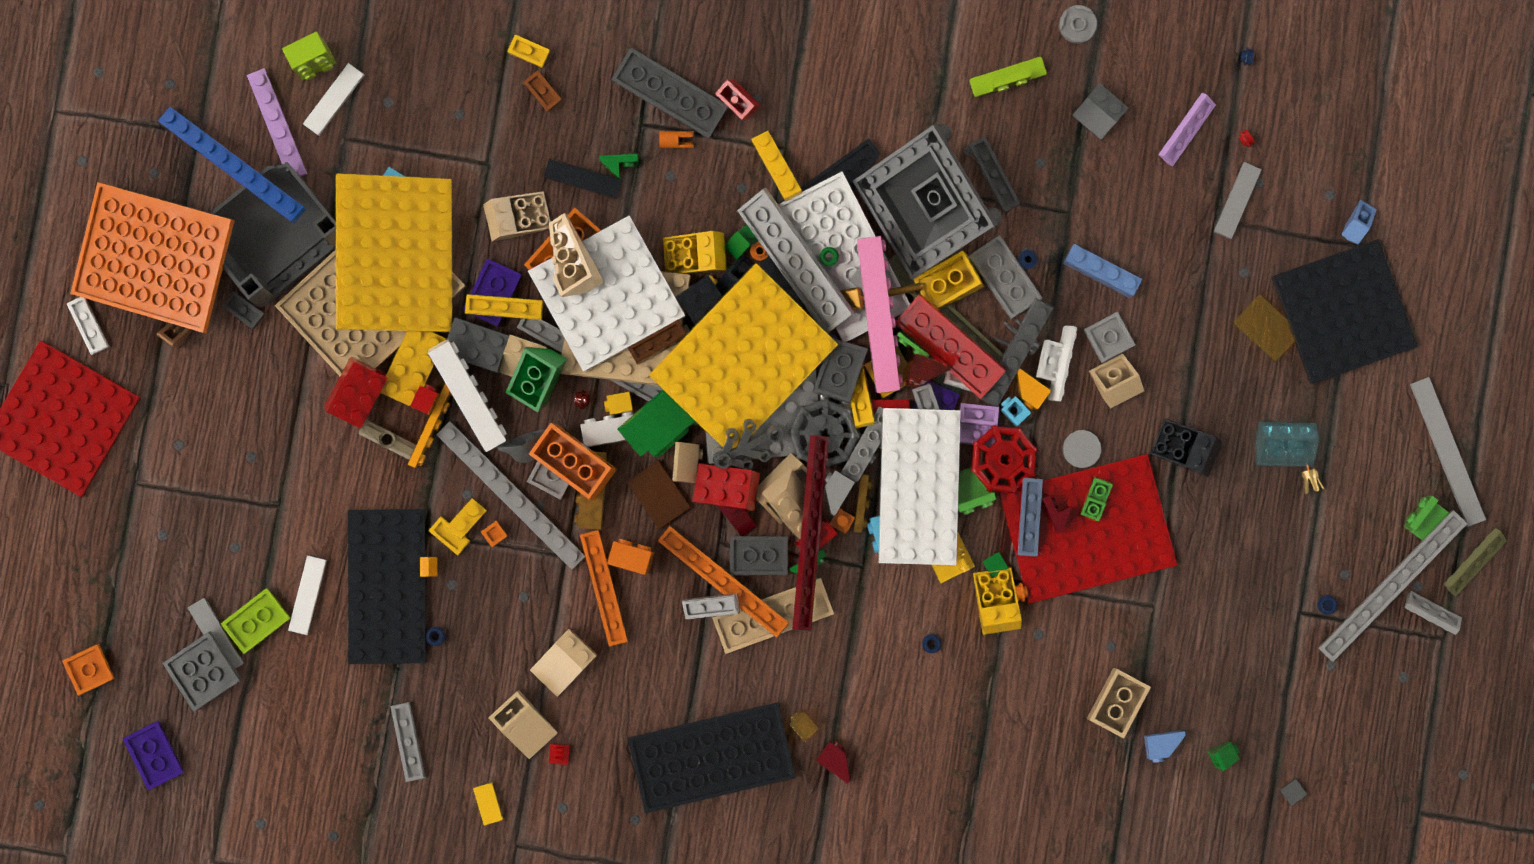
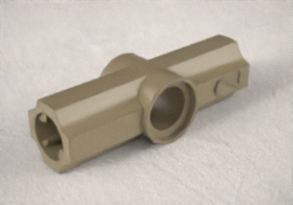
M367 419L358 433L410 460L416 448V444ZM390 434L393 438L392 443L386 445L383 439L386 435Z

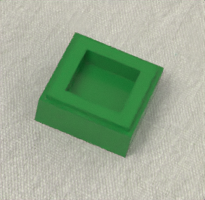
M999 552L982 561L986 570L992 572L989 573L992 578L997 576L1001 572L1000 570L1008 569Z

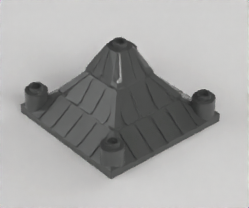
M936 123L853 180L854 185L911 279L928 271L934 265L977 237L998 226L1002 220V215L998 209L994 207L987 209L983 204L982 199L947 142L951 138V130L946 124Z

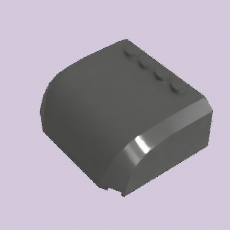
M288 162L277 166H268L259 173L306 209L295 224L291 223L244 186L210 212L211 214L234 220L223 269L246 298L259 308L271 303L336 250V219Z

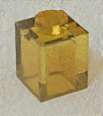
M797 711L789 718L791 720L789 725L804 742L819 730L818 726L804 711L801 713Z

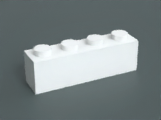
M622 413V417L615 418L614 415L604 416L602 421H596L595 418L584 420L585 424H580L584 445L594 447L626 441L617 429L634 413Z

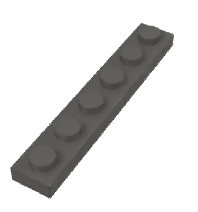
M1035 298L999 362L1007 369L1006 372L981 400L998 407L1052 312L1053 307Z

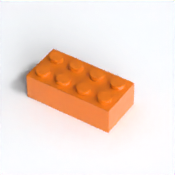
M554 423L549 424L529 453L530 456L589 500H596L617 470L609 462Z
M619 539L618 542L613 541L607 564L644 575L649 574L655 553L651 552V547L641 544L634 547L632 546L633 542Z

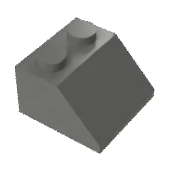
M1099 83L1072 116L1097 138L1102 140L1126 112L1128 107Z

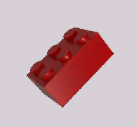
M350 357L324 405L325 411L361 429L388 377L384 372Z
M698 464L692 502L702 505L754 511L760 473L746 469L730 467L721 469L714 465Z

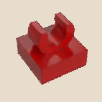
M550 744L549 763L568 765L570 745Z

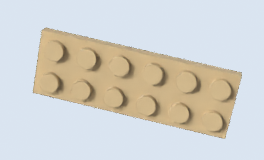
M821 578L816 579L812 622L834 614ZM796 587L762 599L764 603L789 622L782 633L792 630ZM740 609L741 612L739 614L713 617L725 654L771 638L774 635L742 609Z

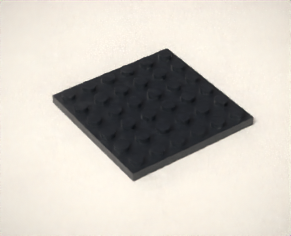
M1379 239L1271 277L1310 385L1418 347Z

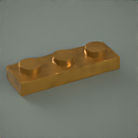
M863 474L859 482L854 532L862 533V529H866L867 518H864V512L869 509L870 499H866L867 491H871L872 480L868 479L869 475Z

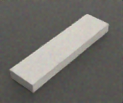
M348 63L304 121L303 125L320 136L365 75Z
M307 556L288 631L308 635L327 560Z

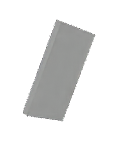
M1000 235L968 256L1010 320L1029 308L1035 298L1042 299V296Z

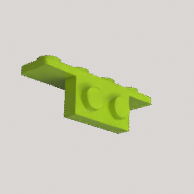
M1037 57L971 78L969 82L974 97H979L995 91H1006L1013 85H1017V87L1028 83L1027 81L1045 76L1047 72L1042 57Z

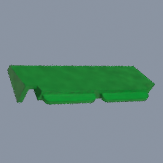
M662 390L617 430L639 456L648 451L653 457H660L688 433V427L691 424L697 425L698 423Z

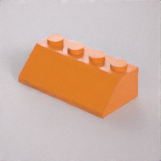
M575 207L567 215L582 241L601 231ZM550 236L524 264L526 268L531 270L554 257Z

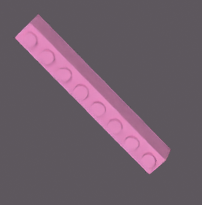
M881 236L857 239L875 390L877 393L900 390L903 380L902 374H898L897 366H900L899 354L896 355L895 353L898 341L897 335L893 336L892 328H896L894 316L891 317L890 309H893L892 297H888V290L891 289L890 279L886 278L885 271L888 270V261L883 258V251H886L885 240H881Z

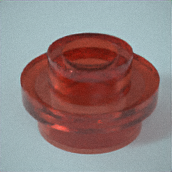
M582 390L581 392H576L574 403L576 407L584 410L589 405L590 396L587 395L585 390Z

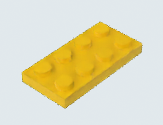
M406 331L386 374L388 379L380 393L410 406L419 386L424 387L434 366L428 350L445 341L446 338L434 332Z

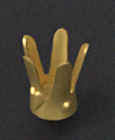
M1306 465L1307 471L1301 472L1304 478L1305 494L1309 493V479L1315 491L1320 490L1318 482L1325 489L1318 478V471L1316 469L1309 470V466Z

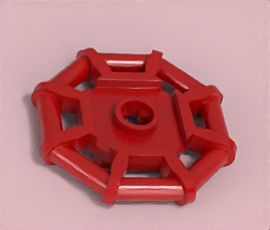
M992 425L991 429L976 442H973L972 468L970 470L982 482L989 493L994 491L1016 494L1022 487L1023 478H1035L1036 451L1038 449L1022 432V428ZM1001 434L1012 435L1011 441L1002 440ZM994 436L996 441L989 448L984 444ZM1018 439L1025 446V450H1022L1016 443ZM981 451L986 452L984 456L985 464L980 465ZM1002 455H1007L1009 457L1007 459V464L1001 463ZM1025 455H1028L1027 468H1025L1023 464V459ZM987 468L993 478L989 480L982 470ZM1023 472L1024 475L1015 482L1014 477ZM998 479H1008V485L997 484Z

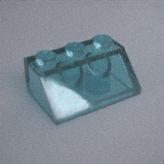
M1258 422L1255 448L1256 466L1307 467L1306 465L1313 467L1320 439L1316 423Z

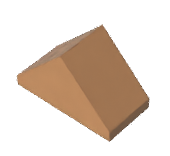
M168 323L157 335L171 346L179 349L192 329Z

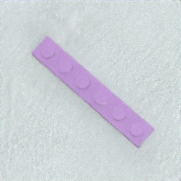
M263 68L248 74V80L281 163L285 164V162H288L301 177L307 175L266 69Z

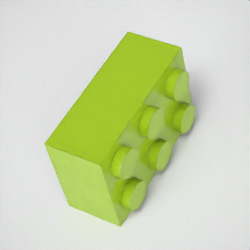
M317 31L282 48L292 70L302 80L313 79L316 77V73L329 71L336 64L327 43Z

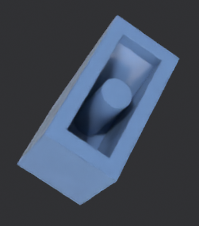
M1360 200L1345 224L1342 236L1350 242L1359 244L1369 231L1377 209Z
M1185 731L1144 735L1147 759L1153 760V763L1163 762L1164 758L1170 757L1186 736Z

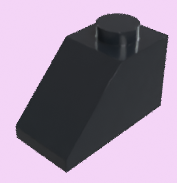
M743 254L725 271L715 286L726 294L754 263Z

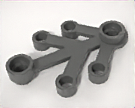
M747 419L743 423L744 431L738 446L731 450L739 434L735 428H729L726 431L727 439L723 449L717 451L713 456L715 466L725 469L732 465L751 470L753 463L748 457L767 462L770 459V453L767 449L758 451L752 448L768 440L774 443L781 441L784 437L782 429L777 425H772L766 433L749 441L752 432L756 429V424L752 419ZM738 455L748 456L742 460L734 458Z

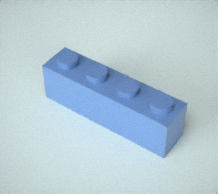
M1076 244L1071 246L1063 262L1064 265L1128 298L1134 296L1142 281L1141 278Z

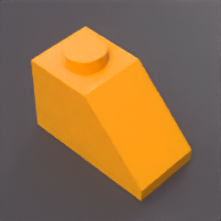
M1019 369L1016 373L1020 400L1023 401L1027 409L1031 411L1033 409L1038 410L1051 390Z

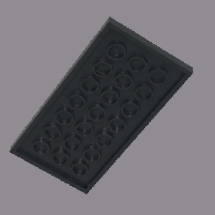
M426 509L348 510V664L426 663V577H420V557H426Z
M778 702L628 737L645 814L796 778Z

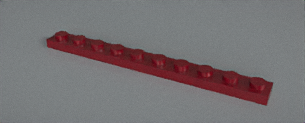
M810 435L792 626L794 630L811 631L829 443V437Z

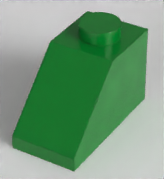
M1226 741L1207 751L1215 768L1221 771L1228 769L1240 760L1238 757L1240 752L1236 744H1232L1230 741Z

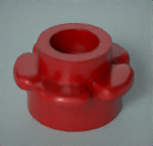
M1248 130L1240 131L1241 136L1238 138L1244 147L1246 145L1251 147V144L1255 141Z

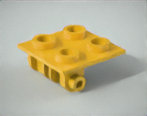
M958 532L956 565H932L940 583L975 567Z

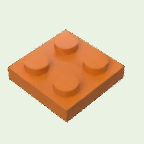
M99 644L62 661L78 696L115 679Z

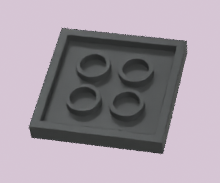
M211 631L162 663L193 712L242 680Z

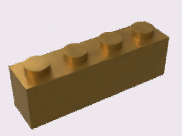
M595 452L607 461L606 452ZM605 487L596 500H589L581 493H577L576 505H579V513H575V524H578V528L602 530Z

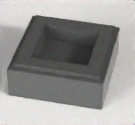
M1295 778L1279 789L1291 806L1307 795Z

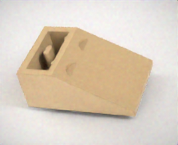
M544 191L495 198L483 204L492 241L510 239L549 229L551 221Z
M519 690L488 717L529 759L558 733Z

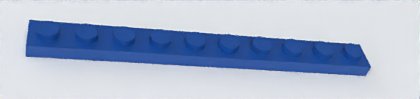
M169 107L158 120L160 124L291 223L295 224L306 209L172 107Z

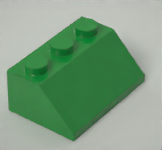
M525 347L505 393L534 411L539 412L548 403L567 359L551 349Z

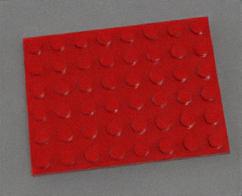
M1148 454L1044 480L1042 483V498L1048 495L1051 498L1054 497L1059 507L1056 509L1057 512L1070 506L1072 508L1063 532L1057 534L1041 501L1037 556L1017 555L1022 487L1016 494L999 492L1023 586L1027 587L1028 604L1177 566ZM1094 477L1113 483L1099 521L1081 515Z

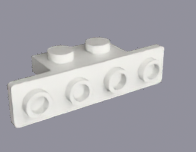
M1075 326L1063 327L1060 343L1050 340H1044L1036 377L1052 381L1050 386L1051 392L1048 395V400L1061 401L1064 395V386L1068 376L1070 359L1072 358V349L1077 336V327Z

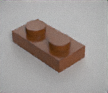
M538 70L523 82L547 113L562 101Z

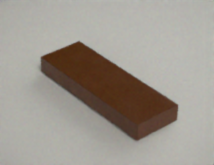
M676 320L629 346L628 349L638 365L680 342L687 334L679 320Z

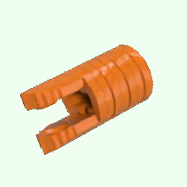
M659 131V148H694V144L691 142H678V137H693L694 131Z

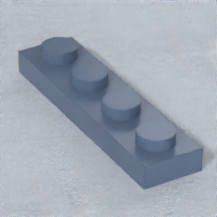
M1023 478L1017 555H1038L1043 479Z

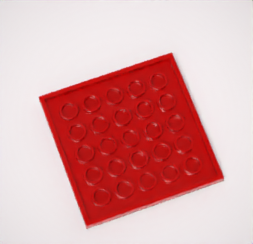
M40 340L0 408V451L76 495L83 497L141 397Z

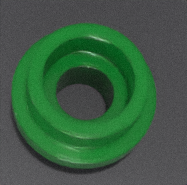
M826 247L820 252V261L825 266H833L837 263L839 254L836 249ZM831 253L833 255L832 260H827L825 255Z

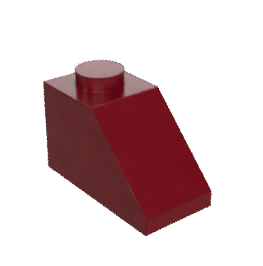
M829 741L816 758V761L848 784L850 779L846 753L843 751L844 747L837 741H834V743Z

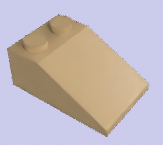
M568 629L530 671L558 697L596 658L597 654L571 629Z

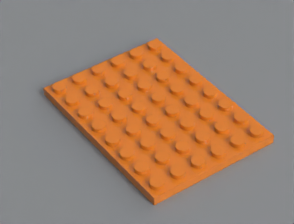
M97 182L70 294L198 332L207 333L234 220Z

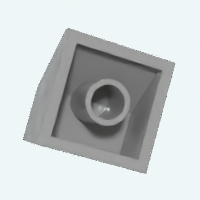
M836 470L833 474L831 472L828 473L825 478L826 485L824 487L829 511L832 516H835L855 483Z

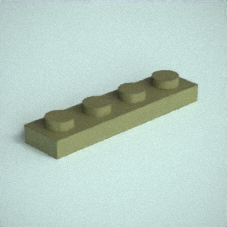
M1495 528L1488 534L1479 547L1475 548L1468 559L1462 562L1456 572L1447 579L1444 585L1450 594L1456 597L1507 542L1501 531Z

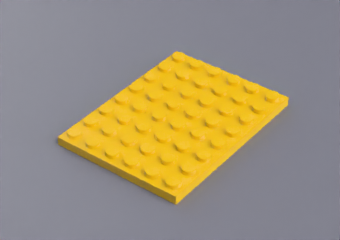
M336 174V330L450 332L452 326V179Z
M755 263L648 376L722 447L727 439L726 431L729 428H735L739 437L734 441L732 450L738 446L744 431V421L752 419L755 422L756 429L752 432L753 434L838 344Z

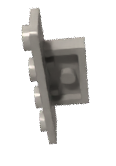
M878 407L874 414L876 424L867 426L841 471L843 475L855 482L859 481L868 463L873 464L877 457V454H875L878 447L882 448L883 408Z

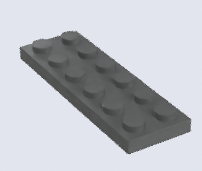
M633 48L629 49L611 79L612 82L710 139L729 108L722 101Z

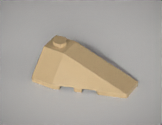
M563 213L549 223V230L554 254L552 263L555 265V274L553 275L560 296L567 297L587 293L603 283L597 266L568 216Z

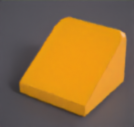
M420 557V577L437 576V557Z

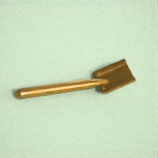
M922 283L891 288L888 290V297L920 291L924 286ZM860 287L839 290L854 311L864 309V295Z

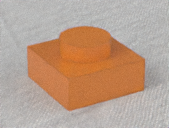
M839 508L830 525L846 534L855 517Z
M495 521L481 531L492 548L508 537L498 521Z

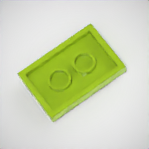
M266 588L223 621L221 625L242 653L246 654L289 621L291 617L271 591Z

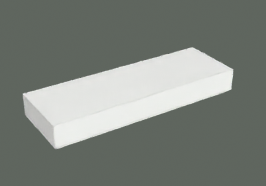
M79 297L66 303L90 354L95 355L109 348L110 346L88 300Z

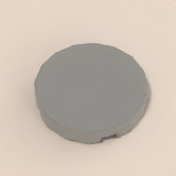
M1075 5L1065 10L1059 20L1061 35L1067 41L1077 44L1091 39L1097 30V19L1092 10L1082 5Z
M1086 430L1075 431L1064 440L1062 447L1063 456L1070 465L1077 468H1087L1095 464L1099 459L1101 443L1092 432Z

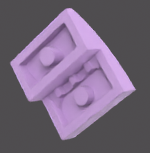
M961 403L960 444L972 445L974 441L976 442L991 429L992 425H998L999 407ZM994 436L984 445L990 447L995 442Z

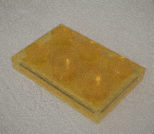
M1260 294L1233 322L1240 331L1274 362L1295 341L1288 320Z

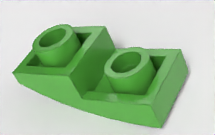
M1094 477L1081 515L1099 521L1113 483Z

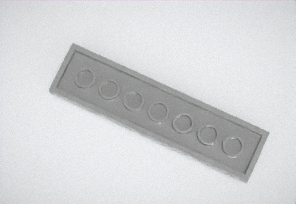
M767 188L762 189L737 210L814 320L827 334L855 313Z

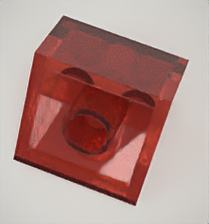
M915 353L908 359L902 380L906 382L907 386L917 388V386L920 387L943 376L951 370L952 366Z

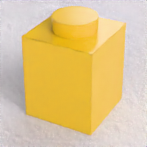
M630 392L608 395L607 400L604 401L605 410L610 412V415L634 412Z

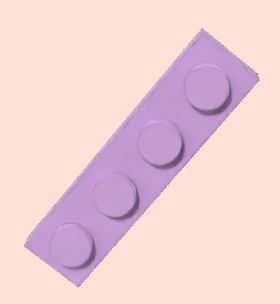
M1201 93L1159 153V156L1168 165L1174 166L1216 106L1207 94Z

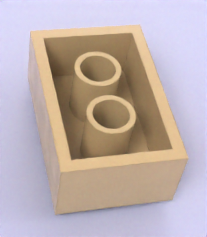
M1113 668L1087 719L1125 738L1151 687Z

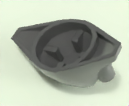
M545 429L514 437L498 445L497 448L499 451L510 454L517 462H531L534 458L529 453Z

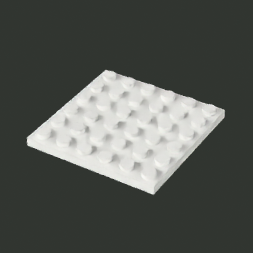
M630 216L582 241L603 280V283L591 291L561 297L554 282L555 265L552 263V258L528 271L583 372L628 349L629 346L674 321L685 317Z

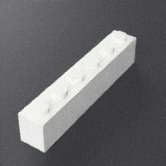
M449 339L430 348L428 354L485 452L505 442V435L507 433L502 424L498 426L495 420L498 417L493 408L489 409L486 402L488 400L483 391L479 393L476 388L479 384L474 375L470 376L467 369L469 367L464 358L460 360L457 355L459 349L454 342L450 343Z

